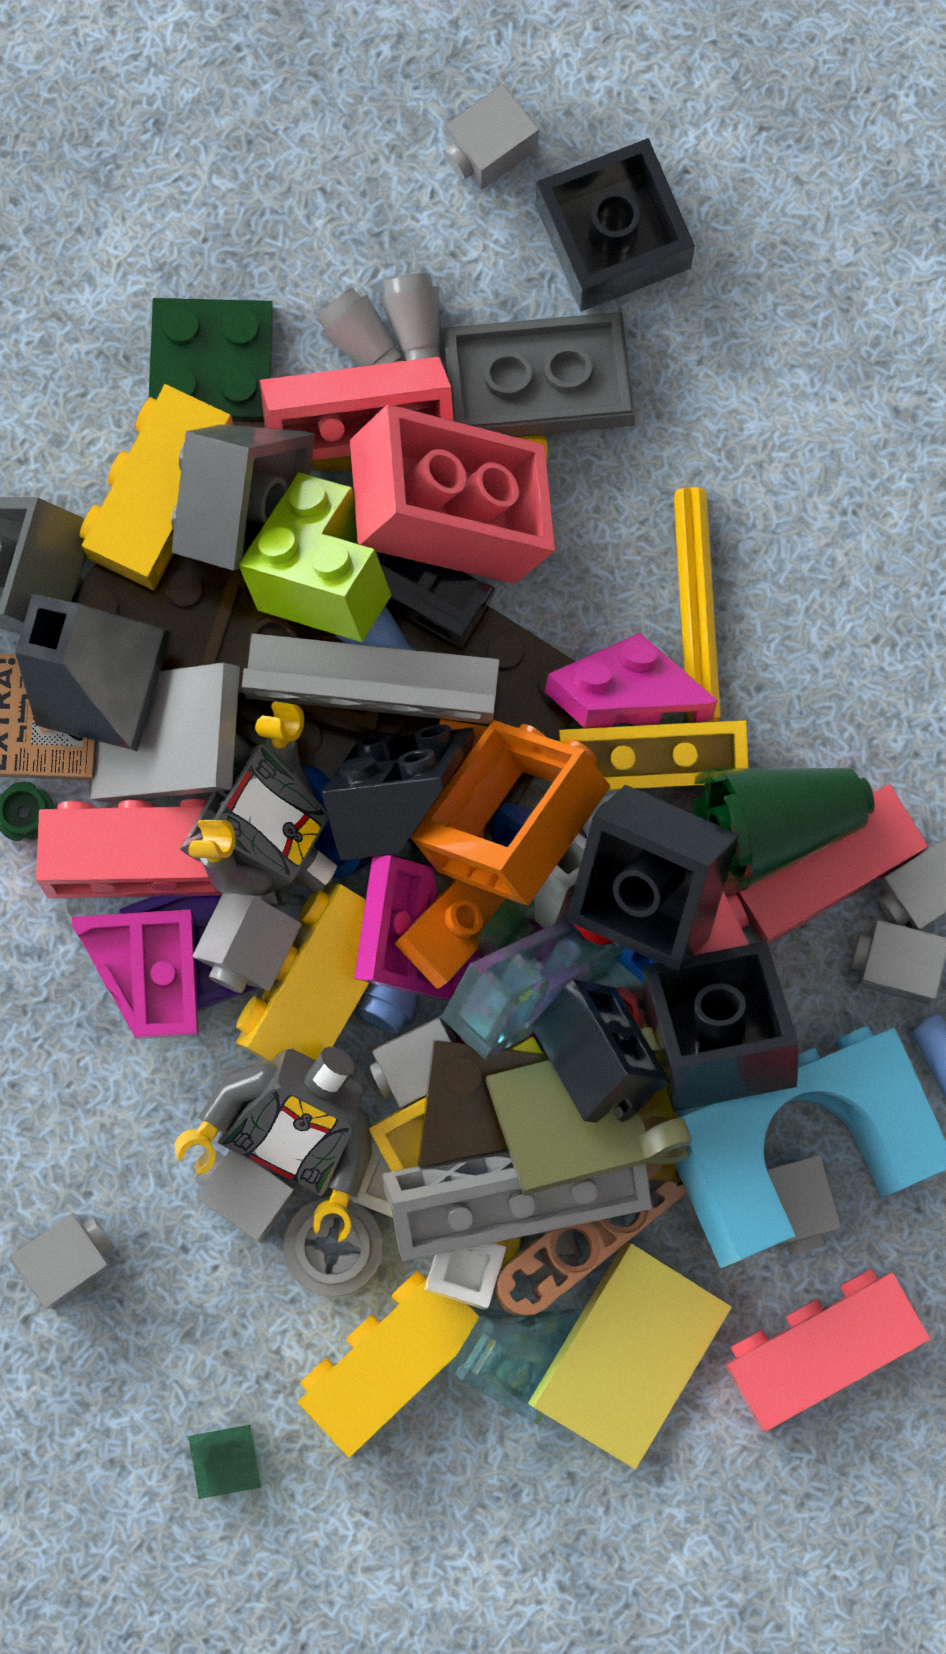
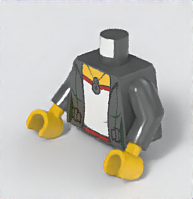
M274 701L271 706L274 717L261 716L257 720L255 730L258 735L267 738L266 745L261 743L234 758L232 790L218 791L211 794L180 847V850L186 855L203 864L213 887L221 893L252 896L267 895L290 884L294 879L298 880L311 892L317 893L329 882L335 873L337 865L314 847L328 821L326 809L316 800V796L300 762L296 739L299 738L304 727V714L298 705Z
M337 1047L324 1048L316 1060L294 1049H283L271 1062L260 1061L228 1073L198 1116L203 1121L199 1128L184 1131L177 1137L175 1154L178 1162L182 1160L187 1149L191 1146L202 1145L205 1147V1150L197 1159L194 1170L198 1175L208 1172L213 1167L216 1159V1153L211 1142L217 1133L220 1132L218 1144L321 1196L327 1187L332 1189L330 1200L319 1204L314 1211L313 1227L317 1235L322 1218L330 1213L338 1214L343 1218L344 1222L339 1229L337 1241H343L351 1230V1216L347 1205L351 1196H358L372 1156V1139L369 1131L370 1118L368 1114L359 1108L363 1088L357 1081L350 1078L355 1070L353 1059L348 1053Z

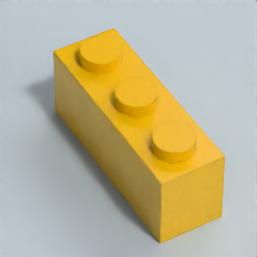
M164 384L157 400L152 397L146 400L135 424V430L140 432L130 452L121 451L110 469L107 483L112 485L104 503L102 506L94 504L81 526L80 537L84 539L81 546L90 561L153 591L155 590L173 555L174 530L171 520L173 510L178 501L181 476L179 453L185 442L186 431L219 424L234 425L230 414Z
M746 720L559 730L560 742L564 743L566 739L576 740L595 754L597 757L595 765L611 786L609 790L621 789L625 784L632 788L705 785V783L694 784L696 776L704 770L713 768H749Z
M330 883L327 884L324 891L320 890L310 895L299 915V921L303 922L304 925L293 942L270 991L265 990L261 999L257 996L252 997L238 1018L236 1028L241 1030V1033L235 1042L236 1044L267 1062H271L283 1049H294L316 1060L324 1048L333 1047L369 985L368 982L354 979L366 899L343 885Z
M419 1270L391 1295L399 1305L380 1322L371 1314L345 1339L353 1349L343 1359L334 1365L326 1357L299 1383L307 1393L297 1403L348 1458L353 1456L488 1326L468 1304L425 1291L428 1277L425 1278Z

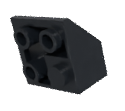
M32 593L15 654L35 725L138 751L171 632L82 604Z
M438 724L423 728L416 732L415 735L393 737L390 732H376L360 738L322 790L339 859L347 860L399 854L474 742L473 727L451 730L449 725Z

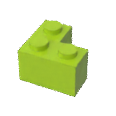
M299 472L238 564L258 611L359 642L364 641L392 596L375 549L359 545L357 542L355 502L352 488Z

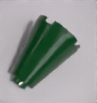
M713 768L700 772L696 776L694 783H705L704 797L693 799L694 815L739 834L723 889L729 894L744 891L864 829L868 822V814H872L875 807L874 796L869 782L864 777L859 778L851 768Z

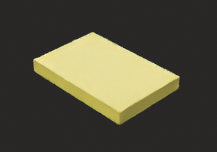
M627 1242L619 1249L528 1404L636 1470L732 1306L632 1243Z

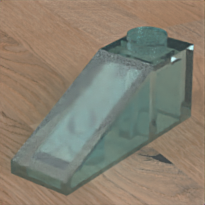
M564 919L470 963L441 1018L461 1036L468 1046L473 1048L484 1059H487L524 1040L534 1032L531 1025L571 979L594 983L620 961L624 947L617 943L609 945L592 943L582 936L573 923Z

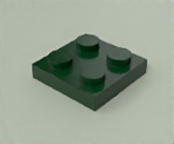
M153 298L149 397L157 400L164 384L230 414L233 422H264L260 380L271 378L273 301Z

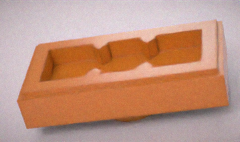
M453 879L394 944L438 989L449 982L516 905L508 898Z

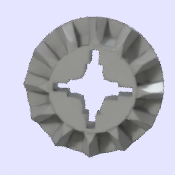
M331 1196L309 1202L293 1216L285 1232L283 1252L290 1273L301 1286L318 1295L338 1297L352 1294L373 1278L383 1256V1239L381 1229L373 1215L364 1206L349 1200L347 1208L351 1216V1230L343 1241L351 1243L352 1247L361 1248L360 1254L350 1252V1255H339L337 1264L333 1265L332 1274H326L328 1264L325 1263V1253L316 1250L315 1246L306 1245L307 1239L317 1241L318 1238H328L331 1229L335 1227L336 1219L341 1220L340 1227L344 1222L343 1218L338 1214H327L322 1218L320 1229L316 1235L313 1227L314 1211L319 1204L330 1200Z

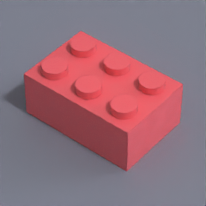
M389 404L350 439L357 542L359 545L373 548L376 552L513 584L519 582L555 552L544 444Z

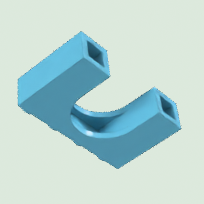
M869 1025L855 1030L835 1040L839 1051L822 1058L817 1048L798 1054L797 1087L675 1111L678 1118H684L692 1143L686 1146L688 1152L687 1159L674 1164L720 1269L795 1237V1233L769 1177L764 1159V1140L767 1128L774 1114L783 1104L792 1102L811 1103L823 1107L836 1115L852 1133L881 1198L946 1170V1140L895 1027L875 1036Z

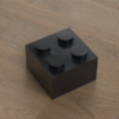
M649 138L536 182V208L580 312L691 269L695 245Z
M625 784L593 815L566 921L679 972L710 938L739 834Z
M767 941L694 955L679 972L659 962L643 965L644 1010L649 1028H652L659 1047V1054H657L659 1063L670 1080L666 1089L672 1111L797 1087L799 1044Z

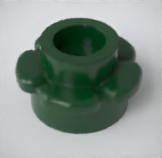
M30 782L12 784L6 791L0 794V832L6 838L13 841H21L23 838H28L29 840L38 839L39 810L54 809L53 801L49 794L44 790L38 791L36 786ZM22 807L29 808L30 813L26 818H21L18 814L19 809Z

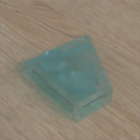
M582 1310L541 1311L529 1316H515L512 1314L480 1316L447 1371L534 1424L539 1425L545 1414L529 1405L528 1402L574 1327Z

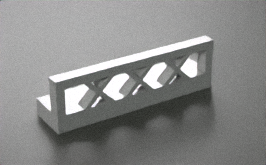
M252 633L248 669L244 668L242 689L247 699L491 724L494 715L499 659Z
M508 1149L382 1173L384 1191L392 1210L398 1249L403 1262L652 1209L646 1164L528 1195H523Z

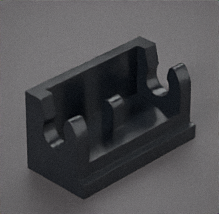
M376 552L392 595L386 606L462 649L494 596L496 588L462 571Z
M571 979L531 1025L578 1112L586 1122L597 1123L610 1112L614 1104L621 1100L624 1101L618 1104L614 1112L619 1121L624 1122L634 1116L658 1089L663 1090L670 1083L668 1076L615 987Z

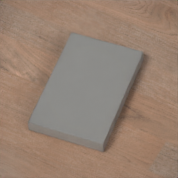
M216 663L160 671L138 751L95 741L90 800L119 802L232 790L240 666Z

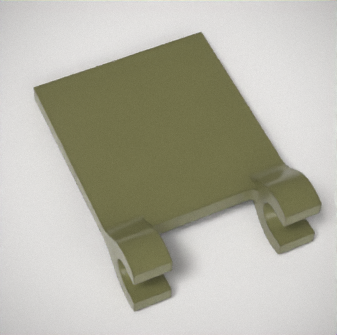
M652 1028L640 1029L654 1054H659V1047ZM550 1060L486 1076V1084L523 1195L641 1164H672L688 1157L686 1146L691 1145L692 1139L684 1118L663 1122L647 1131L639 1111L624 1122L619 1121L614 1111L618 1104L624 1101L621 1100L614 1104L610 1112L597 1123L584 1121Z

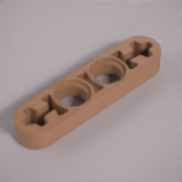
M646 1164L648 1180L659 1172L661 1168L659 1164ZM678 1171L675 1173L680 1182L676 1185L673 1181L669 1180L655 1186L650 1191V1195L656 1198L658 1202L650 1210L636 1212L635 1219L626 1227L613 1225L608 1219L542 1233L499 1270L493 1290L498 1305L507 1313L515 1316L535 1315L546 1309L687 1194ZM573 1229L579 1231L588 1242L589 1252L587 1258L578 1266L565 1264L556 1253L557 1239L566 1230ZM541 1250L542 1257L547 1266L557 1275L561 1276L562 1280L556 1285L552 1275L543 1277L532 1288V1292L536 1297L533 1303L527 1298L513 1300L509 1292L514 1289L516 1284L511 1276L515 1271L520 1276H527L542 1267L544 1264L534 1257L535 1253Z

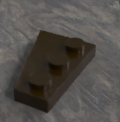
M231 570L201 666L216 663L240 666L238 699L271 708L274 701L247 699L242 689L244 668L248 669L252 633L339 643L346 642L337 638L332 633L326 634L320 629L258 611L243 575L236 570ZM295 704L300 706L305 718L366 735L376 733L382 714L381 712Z
M433 1040L418 1167L508 1149L486 1084V1076L549 1060L547 1054Z

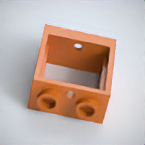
M493 720L410 838L438 873L529 906L611 786L596 767L597 757L582 743L573 739H566L562 743L547 738L532 726L521 724L519 728ZM522 772L553 782L508 847L478 837Z

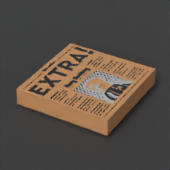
M0 654V777L92 781L95 741L36 726L16 654Z

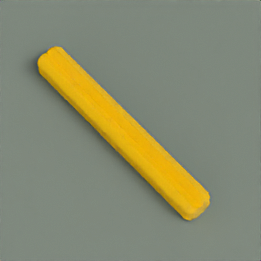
M686 487L676 490L674 494L684 671L718 700L713 719L707 721L716 722L720 719L721 711L707 492L704 488ZM687 712L688 722L696 723L692 712Z

